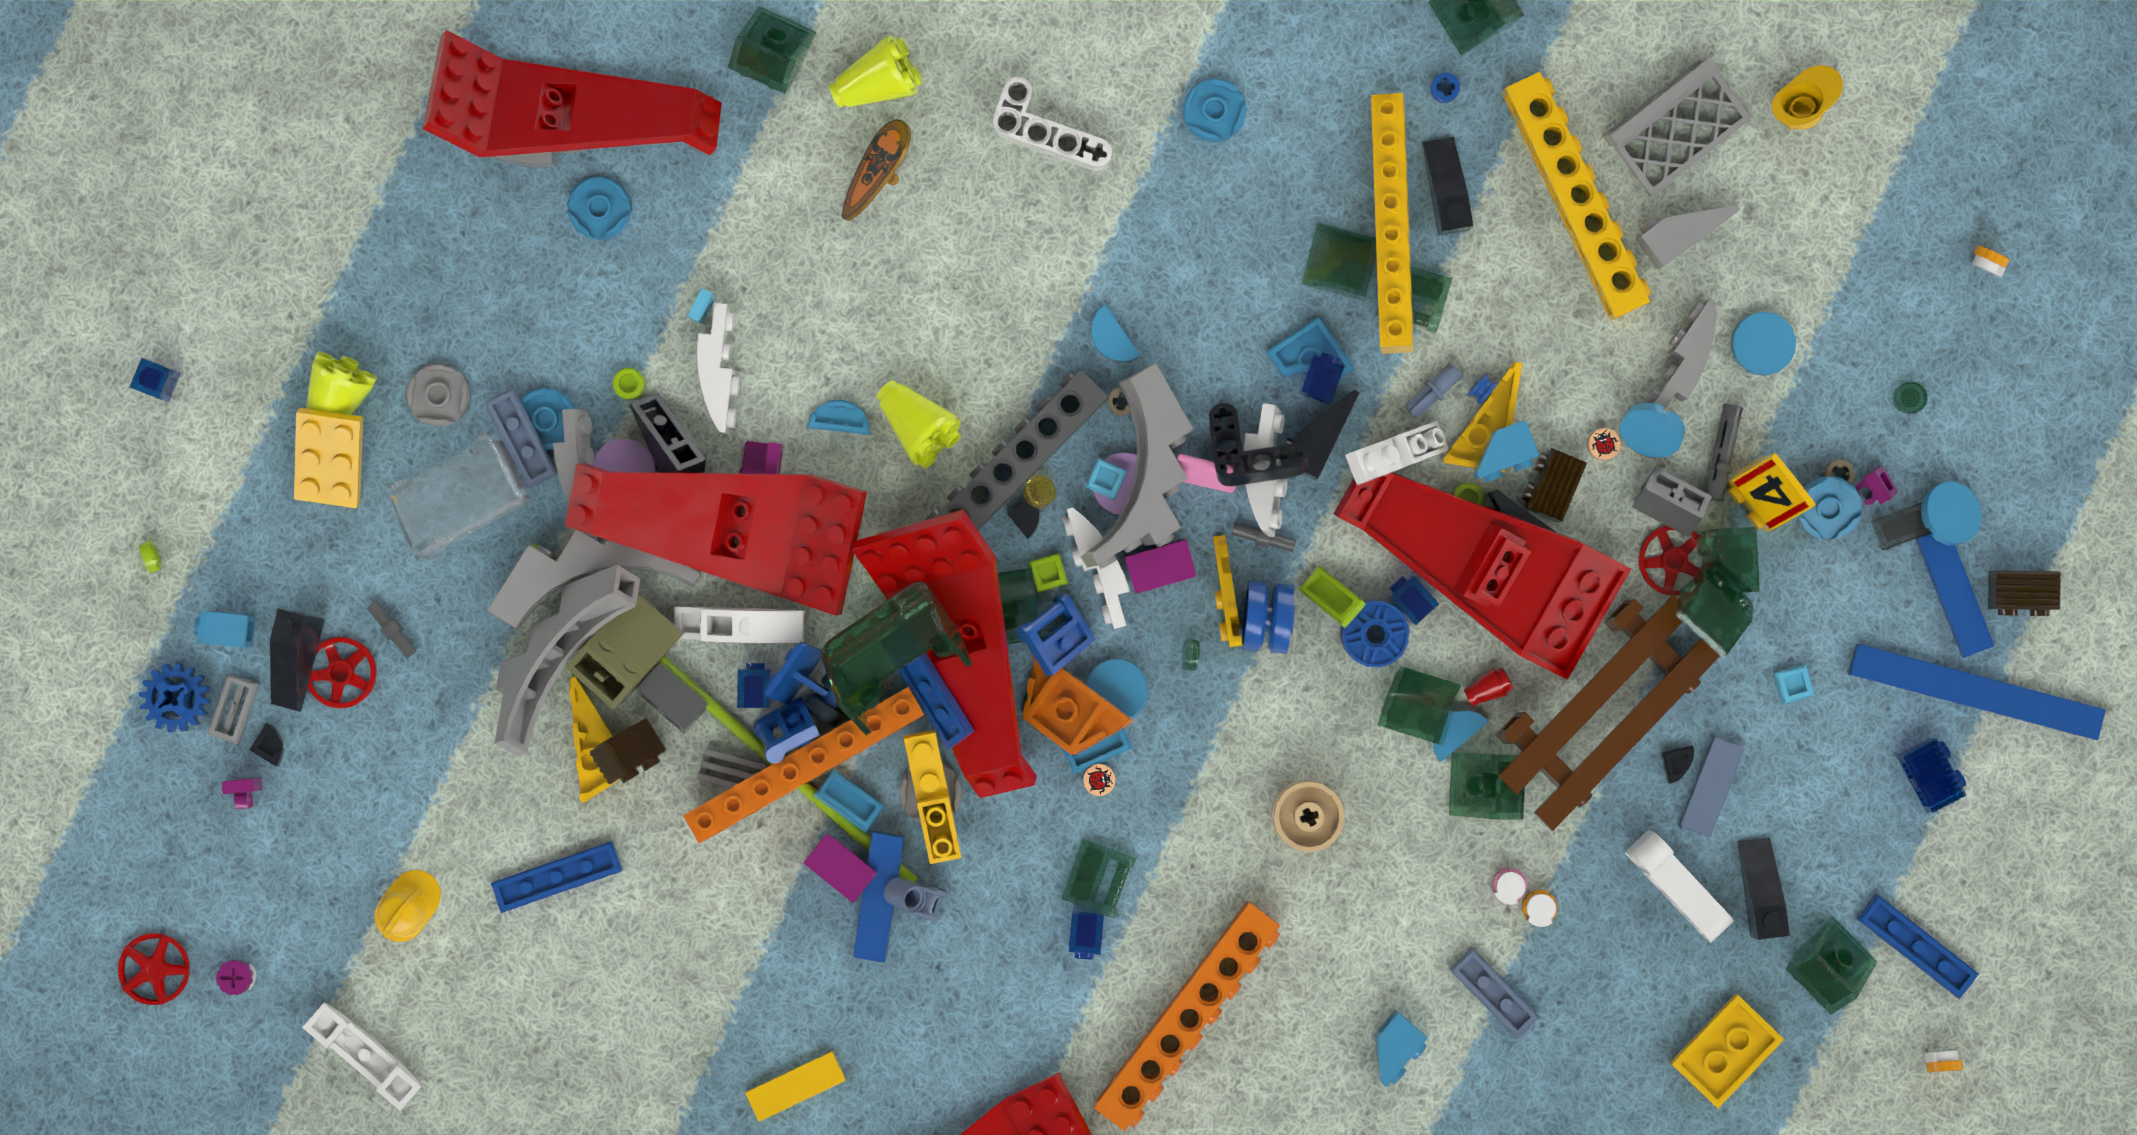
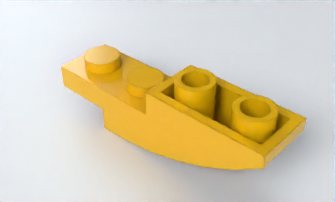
M930 730L905 735L904 743L929 863L934 864L961 858L960 846L936 731Z

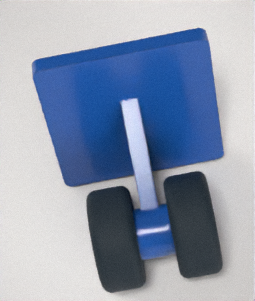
M800 642L788 651L785 657L786 663L781 670L775 672L767 682L768 688L764 695L770 699L788 704L802 685L805 684L820 694L812 693L805 702L806 708L821 720L835 726L843 716V713L837 708L842 699L848 700L858 694L859 689L833 670H828L821 679L825 687L811 678L809 675L825 652L820 648Z

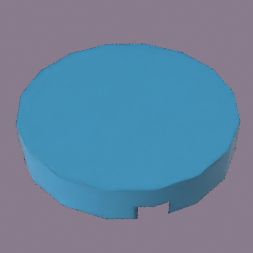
M1218 78L1207 79L1192 87L1185 98L1183 108L1185 124L1192 134L1203 141L1213 143L1226 141L1237 134L1244 124L1247 111L1244 97L1238 87L1227 80Z
M590 177L576 185L568 200L569 220L574 228L587 238L595 240L611 239L621 233L629 223L632 211L630 197L623 186L611 178Z
M1759 312L1747 316L1735 328L1731 339V350L1735 361L1753 375L1767 376L1781 371L1790 363L1796 349V338L1793 328L1784 318L1769 312Z
M549 388L532 390L523 396L520 400L547 452L553 451V443L565 442L562 410L575 409L574 404L568 396Z
M1644 402L1633 405L1628 409L1621 422L1620 433L1626 445L1636 453L1647 457L1663 458L1671 456L1679 450L1685 436L1684 423L1675 412L1671 411L1670 413L1664 410L1663 405Z
M1826 476L1817 478L1804 487L1805 491L1816 503L1814 507L1797 516L1806 532L1819 539H1838L1850 533L1858 524L1862 504L1861 498L1852 484L1843 478Z
M1956 481L1943 482L1934 486L1923 497L1921 505L1922 522L1925 528H1929L1933 533L1931 536L1936 541L1945 545H1959L1972 539L1978 532L1982 519L1981 508L1975 494L1967 486Z
M1109 659L1099 664L1090 673L1086 682L1087 686L1132 719L1142 712L1149 698V688L1144 672L1135 664L1123 659Z

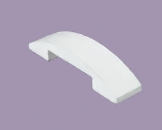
M324 1002L302 1027L324 1047L332 1048L377 1087L376 1091L399 1111L404 1108L422 1087L421 1083L389 1051L357 1024Z

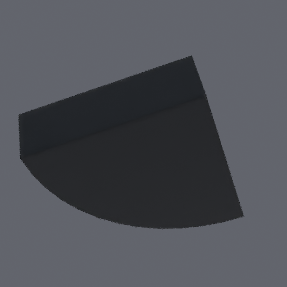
M1033 495L1008 513V516L1027 539L1033 535L1039 522V507Z
M266 723L251 746L250 751L272 765L279 767L284 752L283 741L276 728L270 723Z
M1691 745L1661 752L1668 784L1680 780L1689 770L1694 759V746Z

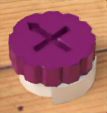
M231 960L222 964L216 974L217 985L227 995H240L252 989L256 981L255 968L251 963L248 965L242 960Z

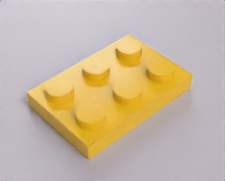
M301 407L297 410L294 476L295 500L358 508L361 497L362 416Z
M1735 993L1669 1063L1719 1109L1782 1043L1784 1038Z

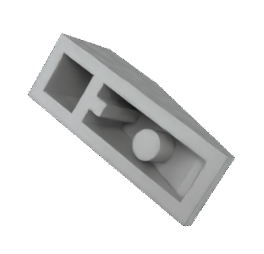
M1736 204L1668 216L1660 222L1653 218L1639 229L1643 235L1637 238L1636 241L1659 270L1741 209Z

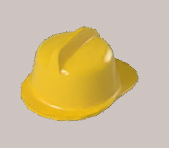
M1817 65L1809 67L1774 96L1771 104L1773 115L1790 130H1806L1816 126L1822 120L1823 114L1836 103L1842 94L1844 86L1841 75L1830 66Z
M411 870L401 874L381 898L375 910V923L382 935L394 942H405L417 936L439 906L441 890L438 882L431 874L422 870Z

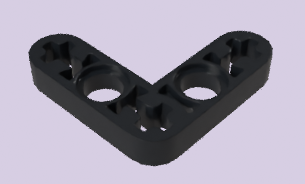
M1221 403L1210 410L1209 423L1214 466L1217 479L1222 485L1239 486L1296 477L1305 473L1309 468L1308 453L1299 444L1243 451L1236 408L1231 404ZM1221 417H1227L1228 428L1222 429ZM1225 440L1235 442V445L1230 449H1221L1219 447V444ZM1297 457V462L1291 463V458ZM1276 459H1280L1281 466H1277ZM1232 460L1233 472L1227 473L1226 461ZM1261 460L1271 463L1264 470H1257L1253 467L1255 463Z

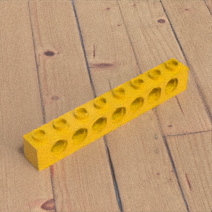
M1538 72L1506 87L1502 95L1610 321L1648 304L1650 302L1648 296L1651 295L1645 279H1639L1634 269L1637 267V262L1630 249L1625 250L1621 241L1623 232L1616 220L1612 222L1607 212L1610 206L1603 192L1598 193L1593 183L1596 177L1589 163L1584 164L1580 156L1582 147L1575 134L1571 136L1566 126L1569 122L1563 107H1557L1552 97L1555 91L1548 77L1543 78L1541 72ZM1533 102L1542 104L1545 109L1544 116H1534L1530 112V104ZM1545 131H1553L1557 134L1559 140L1557 145L1551 146L1544 141L1543 134ZM1564 159L1571 163V174H1562L1558 170V160ZM1573 188H1580L1584 191L1586 195L1584 203H1577L1572 199L1571 190ZM1591 216L1598 220L1599 230L1597 232H1591L1585 227L1586 217ZM1601 245L1609 246L1612 249L1613 258L1611 261H1605L1599 256L1598 249ZM1614 274H1621L1626 278L1627 285L1624 290L1614 287L1612 283Z
M1403 93L1371 95L1380 349L1382 354L1414 352L1405 101Z

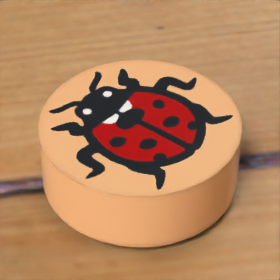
M1608 428L1594 431L1587 441L1590 455L1602 461L1615 457L1621 446L1617 433Z
M1104 764L1093 765L1084 774V786L1090 794L1104 796L1114 788L1115 775Z

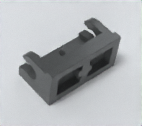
M1655 466L1642 485V491L1634 501L1632 508L1689 537L1703 519L1712 496Z
M661 662L636 689L638 695L683 734L689 730L708 706L706 701Z

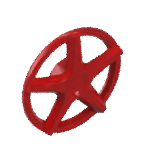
M1663 526L1650 533L1641 545L1638 557L1640 573L1645 582L1661 594L1668 596L1688 594L1698 588L1708 574L1710 567L1708 547L1703 538L1695 531L1691 533L1693 537L1680 547H1675L1666 531L1674 529ZM1658 536L1663 551L1662 555L1645 559L1648 545ZM1698 544L1701 545L1705 557L1703 571L1688 561V555ZM1663 568L1665 570L1664 588L1652 581L1646 569ZM1680 572L1698 579L1688 588L1673 590L1677 575Z
M334 637L321 642L318 645L317 653L324 648L330 664L325 669L311 672L308 683L309 691L315 699L328 707L340 709L359 704L372 692L376 682L377 669L371 652L359 641L348 637ZM333 643H348L357 647L358 650L343 660ZM365 656L370 666L369 682L354 672L356 666ZM311 681H330L332 683L331 700L328 701L320 696ZM349 684L364 691L356 699L340 703L345 685Z
M160 933L144 934L132 940L124 947L118 962V977L122 990L135 1001L146 1005H161L175 999L186 987L190 976V962L185 949L172 937ZM147 939H159L151 956H146L135 949L134 946ZM168 943H171L178 949L183 958L184 965L166 962L164 957ZM127 956L140 966V971L128 981L126 980L124 970ZM184 975L176 991L166 996L163 979L166 976ZM145 982H150L157 999L142 997L134 992L133 989Z

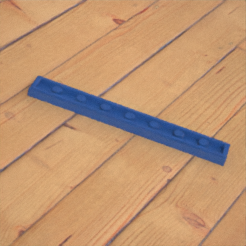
M1856 644L1848 673L1851 676L2092 740L2099 739L2106 709L1861 644Z

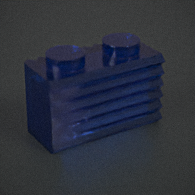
M1928 738L1896 755L1926 812L1935 813L1967 796L1963 787L1967 786L1961 772L1958 769L1953 770L1948 759L1952 756L1943 741L1938 742L1937 738Z

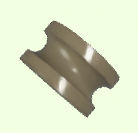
M1117 387L1109 394L1108 407L1115 415L1126 416L1131 413L1129 405H1126L1124 410L1116 409L1118 405H1113V398H1118L1119 393H1123L1122 388Z
M1836 460L1826 465L1823 477L1835 475V473H1831L1832 469L1843 467L1846 471L1843 476H1846L1845 480L1851 484L1854 480L1855 472L1853 466L1846 460Z

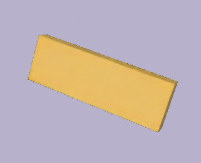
M832 1050L746 1091L745 1094L758 1122L846 1081V1077Z

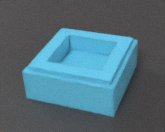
M701 288L687 316L699 324L703 323L716 299L715 295Z
M1098 458L1085 488L1115 500L1127 470Z
M1806 665L1773 673L1782 704L1815 696Z

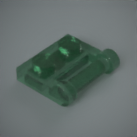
M1411 266L1412 301L1433 307L1431 315L1412 310L1413 324L1427 327L1426 331L1437 332L1452 278ZM1378 305L1375 311V316H1379Z
M1083 838L1061 899L1105 916L1116 918L1119 910L1116 908L1130 867H1134L1137 858ZM1112 859L1117 861L1118 865L1105 902L1101 903L1095 899L1108 862Z

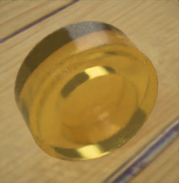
M1036 475L1024 485V497L1035 508H1046L1056 498V488L1052 481L1045 476Z

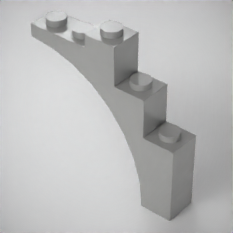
M1156 363L1140 369L1119 382L1130 406L1136 430L1137 459L1135 476L1127 503L1116 523L1099 543L1081 556L1087 568L1098 565L1102 569L1117 560L1115 554L1124 549L1127 553L1142 543L1144 547L1153 544L1161 547L1174 539L1172 533L1181 528L1165 498L1180 490L1178 484L1188 478L1171 449L1184 443L1187 440L1184 435L1194 429Z
M576 530L557 561L553 560L555 554L540 545L534 549L528 545L487 611L490 615L518 631L532 611L551 594L562 589L564 585L617 564L626 570L649 571L673 577L694 588L701 578V573L696 571V569L609 540L603 545L601 544L603 538L589 536L588 533Z
M617 564L563 586L559 614L533 623L527 652L500 663L496 690L503 694L495 737L496 745L517 756L528 752L534 725L552 685L568 661L596 631L616 616L636 607L640 584L639 577Z

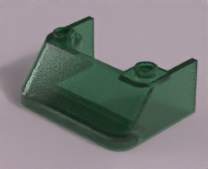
M920 581L912 583L829 639L822 647L820 653L837 705L865 735L871 733L864 712L874 708L879 703L882 696L880 683L928 650L932 649L938 657H946L955 653L967 667L973 664L960 632L931 589L924 582Z

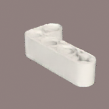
M1013 77L1006 82L993 116V127L998 137L1090 170L1101 171L1109 166L1112 149L1106 140L1027 113L1032 101L1031 84L1023 77ZM1017 86L1027 91L1026 97L1019 101L1013 100L1009 96L1010 90ZM1010 116L1017 123L1012 130L1005 131L998 125L1000 119ZM1033 127H1042L1047 134L1043 140L1034 141L1029 137V131ZM1064 137H1071L1076 141L1077 145L1072 151L1066 152L1060 149L1058 143ZM1082 141L1086 142V150L1095 152L1097 148L1103 149L1102 155L1106 157H1100L1098 162L1092 160L1093 155L1086 151L1083 152V157H1079Z
M1648 830L1625 851V854L1690 924L1711 943L1734 922L1733 918L1673 855L1674 852L1658 834Z

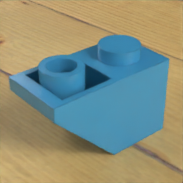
M1526 420L1491 433L1473 472L1475 480L1483 477L1486 483L1503 477L1501 471L1503 469L1513 466L1516 472L1533 465L1531 459L1538 457L1539 453Z
M201 611L200 617L196 618L194 624V634L198 636L197 643L252 647L256 616L219 611Z
M1394 1010L1375 1033L1378 1079L1385 1087L1390 1082L1396 1084L1405 1074L1406 1069L1404 1066L1411 1058L1416 1060L1427 1047L1424 1042L1428 1037L1397 1010Z

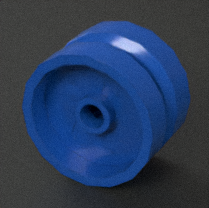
M1248 581L1242 627V650L1259 651L1263 645L1264 633L1268 632L1267 644L1271 653H1288L1295 618L1294 585L1277 583L1273 588L1271 602H1268V586L1266 583Z

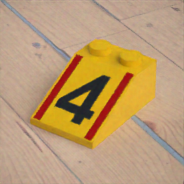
M1777 453L1754 459L1727 480V485L1730 487L1727 490L1729 496L1737 505L1742 503L1749 512L1747 518L1757 530L1762 528L1764 532L1774 530L1816 505Z

